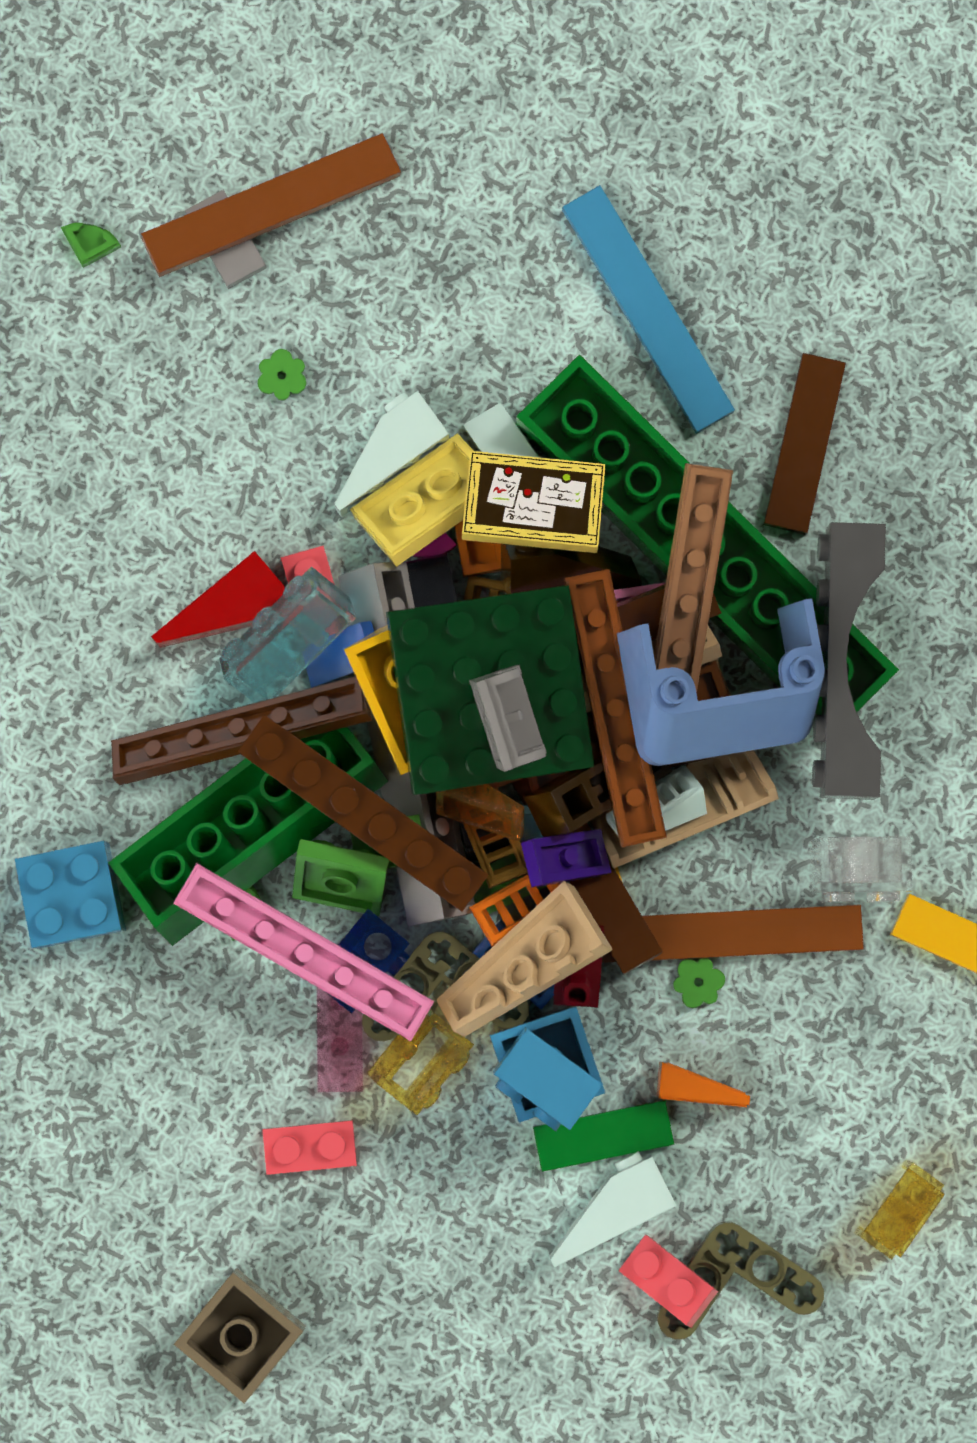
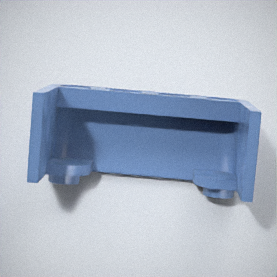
M812 599L801 600L777 609L785 654L780 659L778 665L781 688L698 701L694 681L687 672L675 667L656 670L648 624L638 625L617 633L635 742L640 757L648 764L663 766L788 745L805 739L812 728L825 673Z

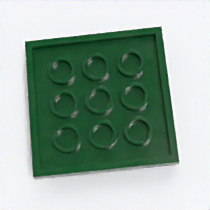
M569 585L386 612L413 795L594 767ZM519 665L538 730L547 753L544 758L504 772L496 767L469 680Z

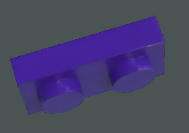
M601 829L536 838L521 843L531 888L562 883L563 881L570 882L601 877L611 873Z

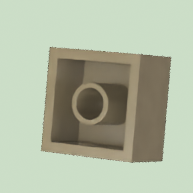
M236 1268L173 1345L245 1404L303 1333L306 1325Z

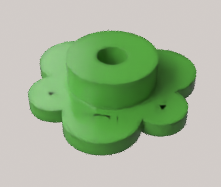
M285 349L276 350L273 352L271 360L264 359L259 364V370L262 373L258 379L260 391L264 394L274 393L275 397L281 401L288 399L290 393L299 394L303 392L306 388V378L302 374L305 369L304 362L298 358L293 359L291 353ZM279 373H285L286 377L279 379L278 375Z
M701 958L698 962L693 959H685L678 965L677 972L679 977L674 980L673 988L676 992L682 993V1001L689 1008H697L703 1001L707 1004L716 1002L718 998L717 990L721 989L725 984L724 974L718 969H712L713 963L708 958ZM696 978L702 979V985L699 987L694 984Z

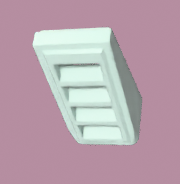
M685 765L673 770L670 774L655 782L665 831L707 814L703 787ZM612 810L606 814V820L618 836Z

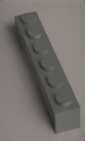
M831 522L826 528V534H819L817 559L818 561H825V579H818L816 604L817 606H824V624H817L821 651L823 652L825 673L819 697H822L821 715H815L813 722L814 742H821L820 760L813 761L812 785L813 787L820 788V798L875 800L880 797L881 751L866 732L855 710L848 685L846 658L849 633L857 609L870 586L885 570L886 524Z

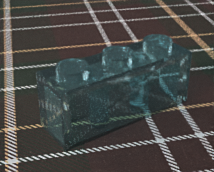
M312 566L302 576L294 577L285 587L283 595L271 607L263 608L254 618L252 626L240 638L232 639L225 646L219 658L224 680L254 703L277 697L357 618L350 597Z

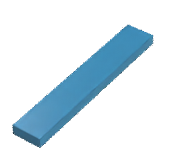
M601 185L562 207L564 215L694 432L698 434L734 413L733 405Z

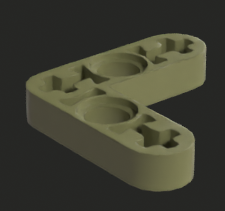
M434 932L423 939L393 977L400 980L402 976L408 973L419 975L424 982L422 994L429 997L442 980L451 986L462 976L464 971L471 968L480 958L452 935L446 932ZM445 939L451 944L448 948V953L458 961L460 953H464L469 957V960L458 968L453 980L444 974L452 967L443 960H439L434 964L428 959L432 953L428 948L430 942L434 941L440 944ZM525 1001L517 1006V1010L521 1015L516 1021L510 1017L502 1021L498 1017L492 1022L503 1029L523 1024L529 1013L528 1002ZM363 1014L362 1026L370 1038L375 1041L384 1042L391 1040L397 1035L394 1031L388 1032L384 1029L379 1031V1033L374 1032L371 1029L374 1025V1020Z
M723 1221L716 1224L709 1231L687 1264L693 1271L700 1267L711 1269L715 1275L714 1288L719 1292L692 1328L688 1326L684 1328L678 1325L674 1330L669 1329L670 1319L666 1316L668 1310L661 1305L657 1312V1322L661 1331L667 1337L685 1339L691 1336L734 1272L791 1311L800 1315L811 1314L822 1305L824 1289L816 1277L740 1225ZM731 1230L736 1231L738 1234L735 1237V1241L746 1250H748L751 1241L757 1245V1248L747 1256L743 1269L736 1265L742 1257L734 1251L727 1250L724 1255L718 1252L721 1244L716 1240V1237L720 1232L728 1235ZM761 1255H770L777 1261V1273L770 1280H760L754 1276L753 1263ZM788 1267L795 1270V1273L789 1277L790 1280L799 1286H804L807 1281L813 1284L810 1292L815 1297L811 1303L803 1300L799 1306L794 1304L796 1295L784 1285L781 1294L773 1291L784 1280Z

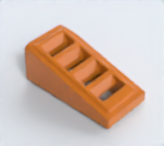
M528 873L469 907L491 947L530 913L518 890L526 886L536 906L544 900L537 887L531 888ZM561 883L546 886L551 893ZM509 895L522 916L517 921L513 920L502 900ZM493 904L506 925L500 931L486 909Z
M659 1062L656 1096H659L658 1098L739 1107L750 1105V1096L746 1095L743 1091L671 1063Z

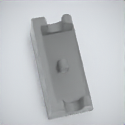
M519 665L469 680L496 767L504 772L544 758L547 753L538 730Z

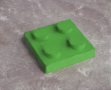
M300 839L296 854L292 898L380 916L389 860L367 849L356 851L336 847L325 840L308 841Z

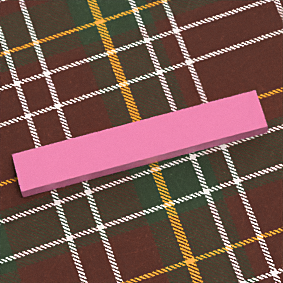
M198 863L194 866L173 902L178 907L409 1041H412L434 1003L432 999Z

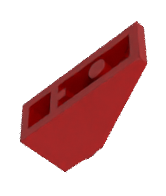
M254 551L151 637L162 648L255 626L264 619L270 624L288 610L289 606L285 601L291 595Z

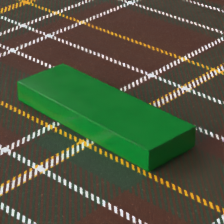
M665 1100L579 1117L571 1130L562 1124L557 1131L546 1124L533 1126L542 1172L627 1155L637 1151L641 1152L675 1145Z

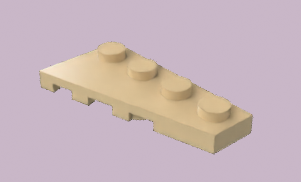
M563 881L441 994L436 1001L453 1032L465 1037L613 949L576 888Z

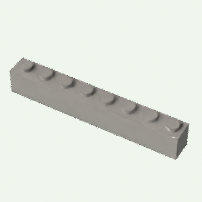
M406 561L397 567L393 562L372 563L338 576L348 627L359 622L371 621L375 632L387 625V611L415 607ZM371 711L372 721L367 723L375 763L388 780L381 787L382 798L406 816L419 814L421 826L465 857L452 789L413 795L409 772L400 775ZM396 867L408 927L473 914L469 907L475 904L474 897L463 912H461L400 867Z

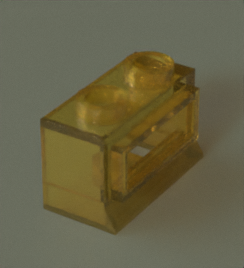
M430 1009L412 1041L398 1034L367 1074L376 1084L415 1115H418L423 1108L428 1109L436 1102L442 1091L441 1085L449 1075L459 1072L465 1066L470 1057L469 1051L474 1044L466 1037L453 1032L449 1023ZM435 1027L447 1036L448 1039L408 1089L405 1090L392 1080V1077L406 1060H410L415 1055L418 1045L430 1030Z
M905 1160L901 1165V1168L906 1171L890 1194L883 1199L881 1207L865 1229L859 1226L854 1234L891 1260L895 1255L900 1258L945 1195L941 1192L944 1184L908 1160Z

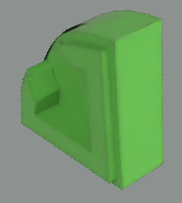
M78 222L61 227L83 268L121 248V244L116 237L101 227Z

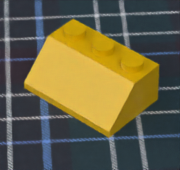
M388 625L343 650L400 775H403L409 771Z

